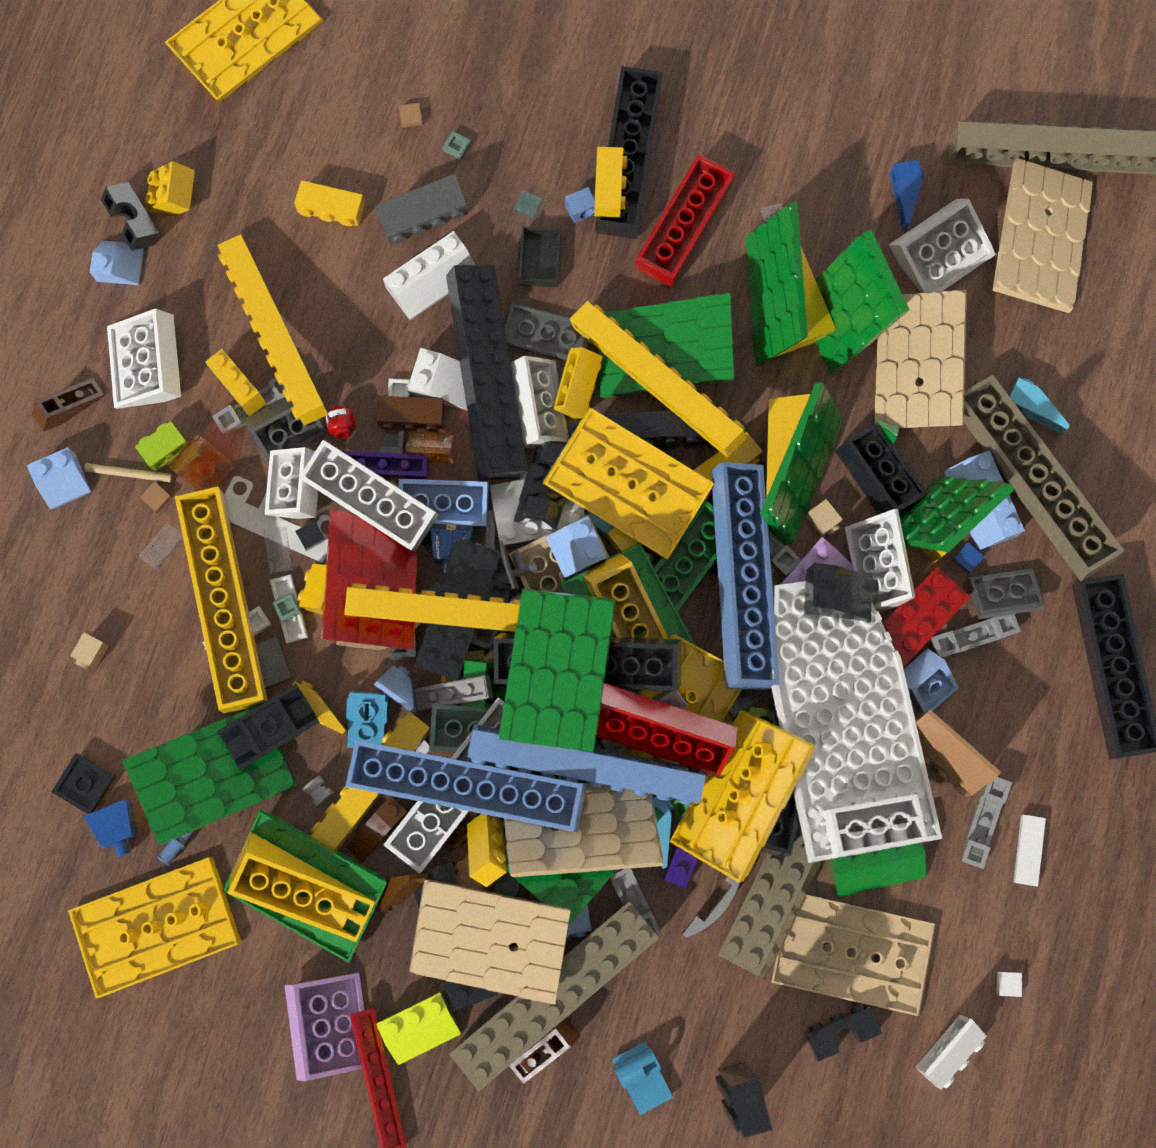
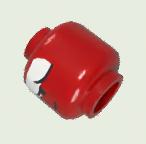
M335 405L326 415L328 432L335 436V438H348L355 431L354 412L350 408H346L344 405Z

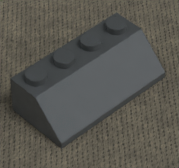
M455 174L375 206L381 226L390 245L394 243L400 244L408 237L413 235L419 236L432 227H441L445 222L452 219L458 220L468 213L466 202Z

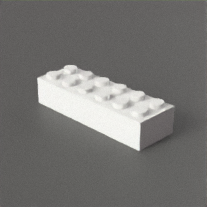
M322 440L299 476L301 480L411 551L417 550L439 515L425 504Z

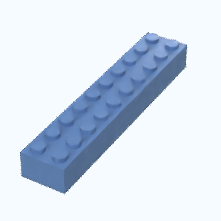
M722 462L711 470L712 482L715 483L712 489L726 689L769 690L773 685L780 684L768 524L760 515L766 500L763 465ZM771 670H774V680H770Z
M473 724L468 749V758H472L471 762L485 764L488 761L495 763V767L509 769V766L518 767V771L529 774L534 770L542 772L541 776L555 778V775L564 776V780L578 783V780L588 781L587 784L590 786L601 787L602 784L611 786L610 789L624 792L625 789H630L634 791V794L640 796H647L648 793L657 795L656 798L670 801V798L679 799V803L693 805V802L700 803L706 776L701 771L679 764L595 748L593 752L499 740L500 729Z
M355 740L345 787L578 833L587 786Z

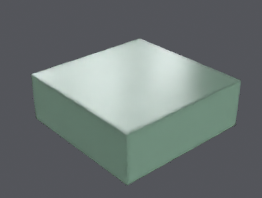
M452 131L442 149L444 152L461 160L471 145V140Z
M292 593L271 602L281 623L302 613Z

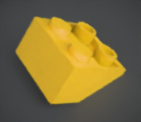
M172 161L151 171L148 176V193L145 197L148 213L179 215L190 210L195 170Z

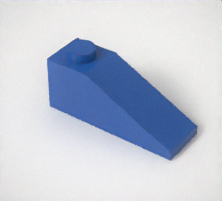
M919 160L895 163L890 170V178L902 231H906L911 222L922 180H924L923 167H920Z

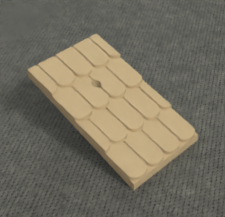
M1019 158L1014 161L992 291L1066 313L1072 311L1076 300L1083 240L1086 236L1087 217L1090 211L1092 181L1083 180L1082 178L1064 174L1051 168H1045L1035 163L1026 162Z
M967 290L902 294L909 307V311L877 338L875 424L880 420L899 428L964 425ZM919 378L923 379V385L918 383Z
M582 783L587 787L578 833L504 818L510 875L512 877L664 866L653 795L648 793L647 796H640L634 794V791L630 789L620 792L610 789L611 786L602 784L601 787H594L587 783Z
M426 879L423 883L409 970L418 975L443 979L448 982L555 1004L570 909ZM511 943H516L515 946L509 947Z
M805 895L777 953L771 983L920 1016L936 924ZM876 955L880 956L878 963L874 959Z

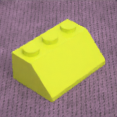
M443 991L376 1024L386 1047L398 1065L462 1034Z

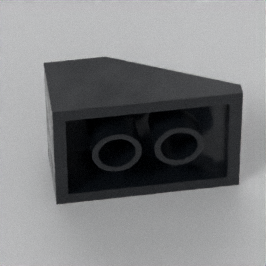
M815 562L806 569L805 614L871 621L872 577L837 565Z

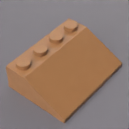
M927 710L915 716L925 764L928 766L931 764L937 769L936 774L945 781L948 779L954 785L953 789L961 796H972L1000 775V770L933 711Z

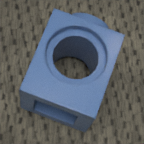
M588 187L565 197V206L573 223L594 215L595 193L591 194Z

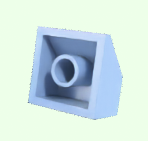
M68 447L27 465L35 486L50 510L91 493L78 458Z
M588 517L576 521L546 537L564 578L607 558Z
M928 648L904 668L910 700L922 713L927 710L934 711L959 688L946 661Z

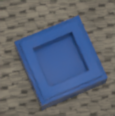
M966 543L952 560L970 574L984 556L971 544Z

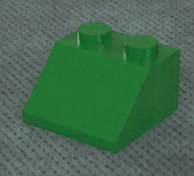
M464 660L463 679L490 675L493 698L462 703V706L485 709L490 708L497 698H501L505 702L507 684H494V660Z

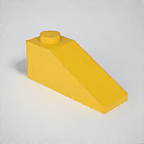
M303 680L301 684L294 681L293 685H298L320 724L347 736V729L322 697L313 690L314 685Z

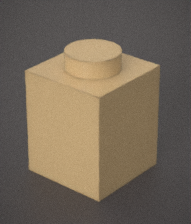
M827 499L809 511L806 516L822 537L827 533L831 536L839 530V524L843 520Z
M83 633L70 656L77 659L75 664L87 669L90 666L96 669L109 645Z

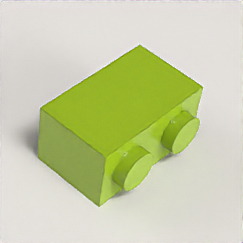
M171 421L161 424L156 429V432L150 436L143 437L138 442L139 444L135 446L154 472L191 447Z

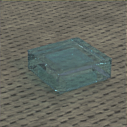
M523 190L514 207V211L534 219L542 203V198Z

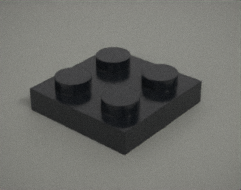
M75 753L51 793L83 812L90 814L95 811L116 775L79 753Z

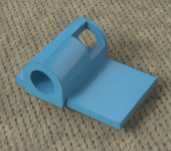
M349 692L346 720H348L347 747L354 748L355 740L378 745L384 744L382 739L384 738L385 723H387L390 713V697H386L384 693Z
M646 1042L612 1058L615 1064L613 1068L623 1088H627L639 1115L673 1098L660 1072L661 1067L651 1047L648 1048Z

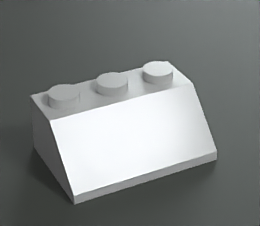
M306 447L270 451L265 515L295 519L316 518L318 490L299 478L315 451Z
M959 1015L915 1068L940 1090L943 1087L947 1088L955 1079L953 1075L968 1065L970 1055L973 1052H978L985 1044L983 1040L986 1038V1035L971 1018Z

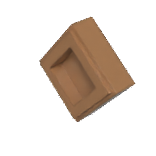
M419 103L399 106L402 128L423 125Z
M156 482L140 496L156 513L172 498Z

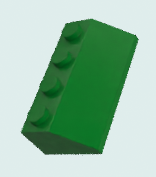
M923 843L828 859L837 897L926 878V858Z

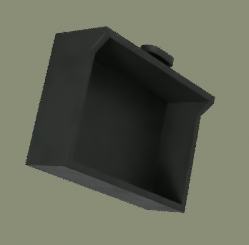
M522 226L521 248L517 247L516 260H520L519 283L521 286L558 287L560 229L528 228Z

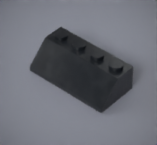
M878 422L847 439L835 451L878 514L893 509H898L900 514L927 495L925 489Z

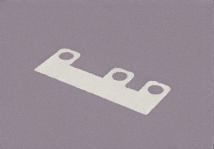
M240 476L233 477L224 495L231 523L323 563L327 555L328 534L323 533L320 526L322 522L329 520L328 515L320 516L317 522V526L326 541L306 551L295 532L301 527L277 516L265 515L266 494L259 508L245 503L253 488V483ZM244 482L247 486V491L243 495H236L233 491L235 483Z

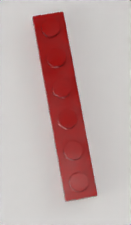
M369 1008L352 1013L350 1018L380 1148H407L380 1031L376 1025L378 1022L375 1009Z

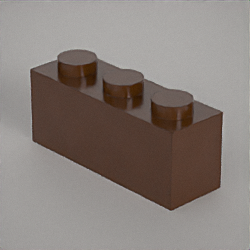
M378 396L376 422L384 430L403 428L405 431L425 429L427 432H437L438 429L443 430L444 400L441 398Z

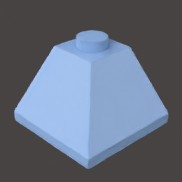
M102 240L92 253L90 274L97 282L139 285L144 248L131 251L126 242Z
M392 666L374 685L416 715L418 711L414 682L409 677L411 673L402 666L399 668Z

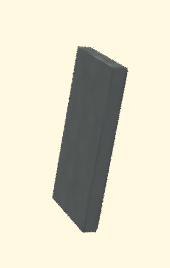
M511 303L505 323L508 347L562 361H567L570 348L583 347L588 349L589 341L573 328L569 317Z

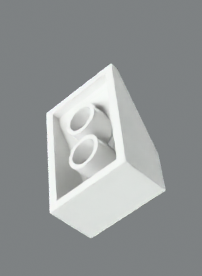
M420 348L408 385L410 396L441 398L444 400L445 405L467 411L460 362L444 354Z

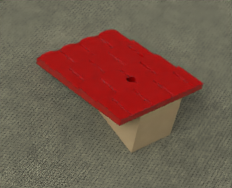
M330 510L321 639L337 641L336 645L364 649L383 650L391 647L413 650L415 622L344 614L347 587L352 588L353 583L366 584V589L375 590L376 586L389 587L390 592H398L399 588L412 589V594H416L417 550L411 551L354 513Z

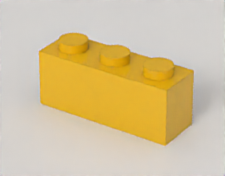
M597 147L594 216L620 217V210H625V196H621V189H626V176H622V169H627V156H623V148Z
M301 180L294 204L297 211L305 217L317 216L327 222L334 220L344 226L351 227L352 225L359 226L365 201L362 194Z
M583 347L570 348L554 403V411L571 418L584 417L590 408L589 403L595 390V381L601 369L603 356Z
M223 349L205 361L249 417L267 404L257 389Z
M480 814L467 824L469 876L487 887L506 873L505 840L501 818Z

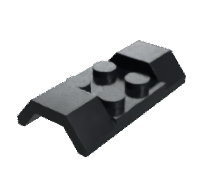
M544 442L536 447L519 497L514 522L519 523L528 518L544 521L553 529L558 528L566 498L544 485L543 481L566 445Z
M294 684L218 730L217 734L228 748L239 771L320 722L298 685Z

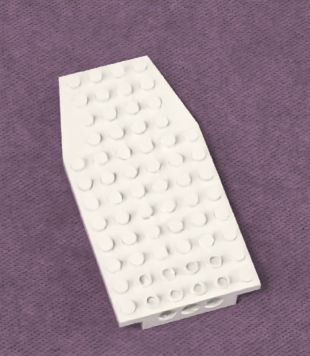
M806 581L775 585L772 590L780 685H773L772 692L780 728L816 745L801 779H798L793 789L808 863L942 839L902 660L898 651H895L891 643L892 638L889 632H886L879 612H876L872 604L870 622L805 614ZM771 670L770 680H774V670Z

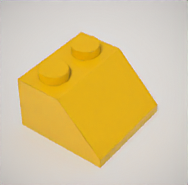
M312 564L311 569H307L304 578L306 585L304 590H300L297 600L302 609L323 615L326 565Z

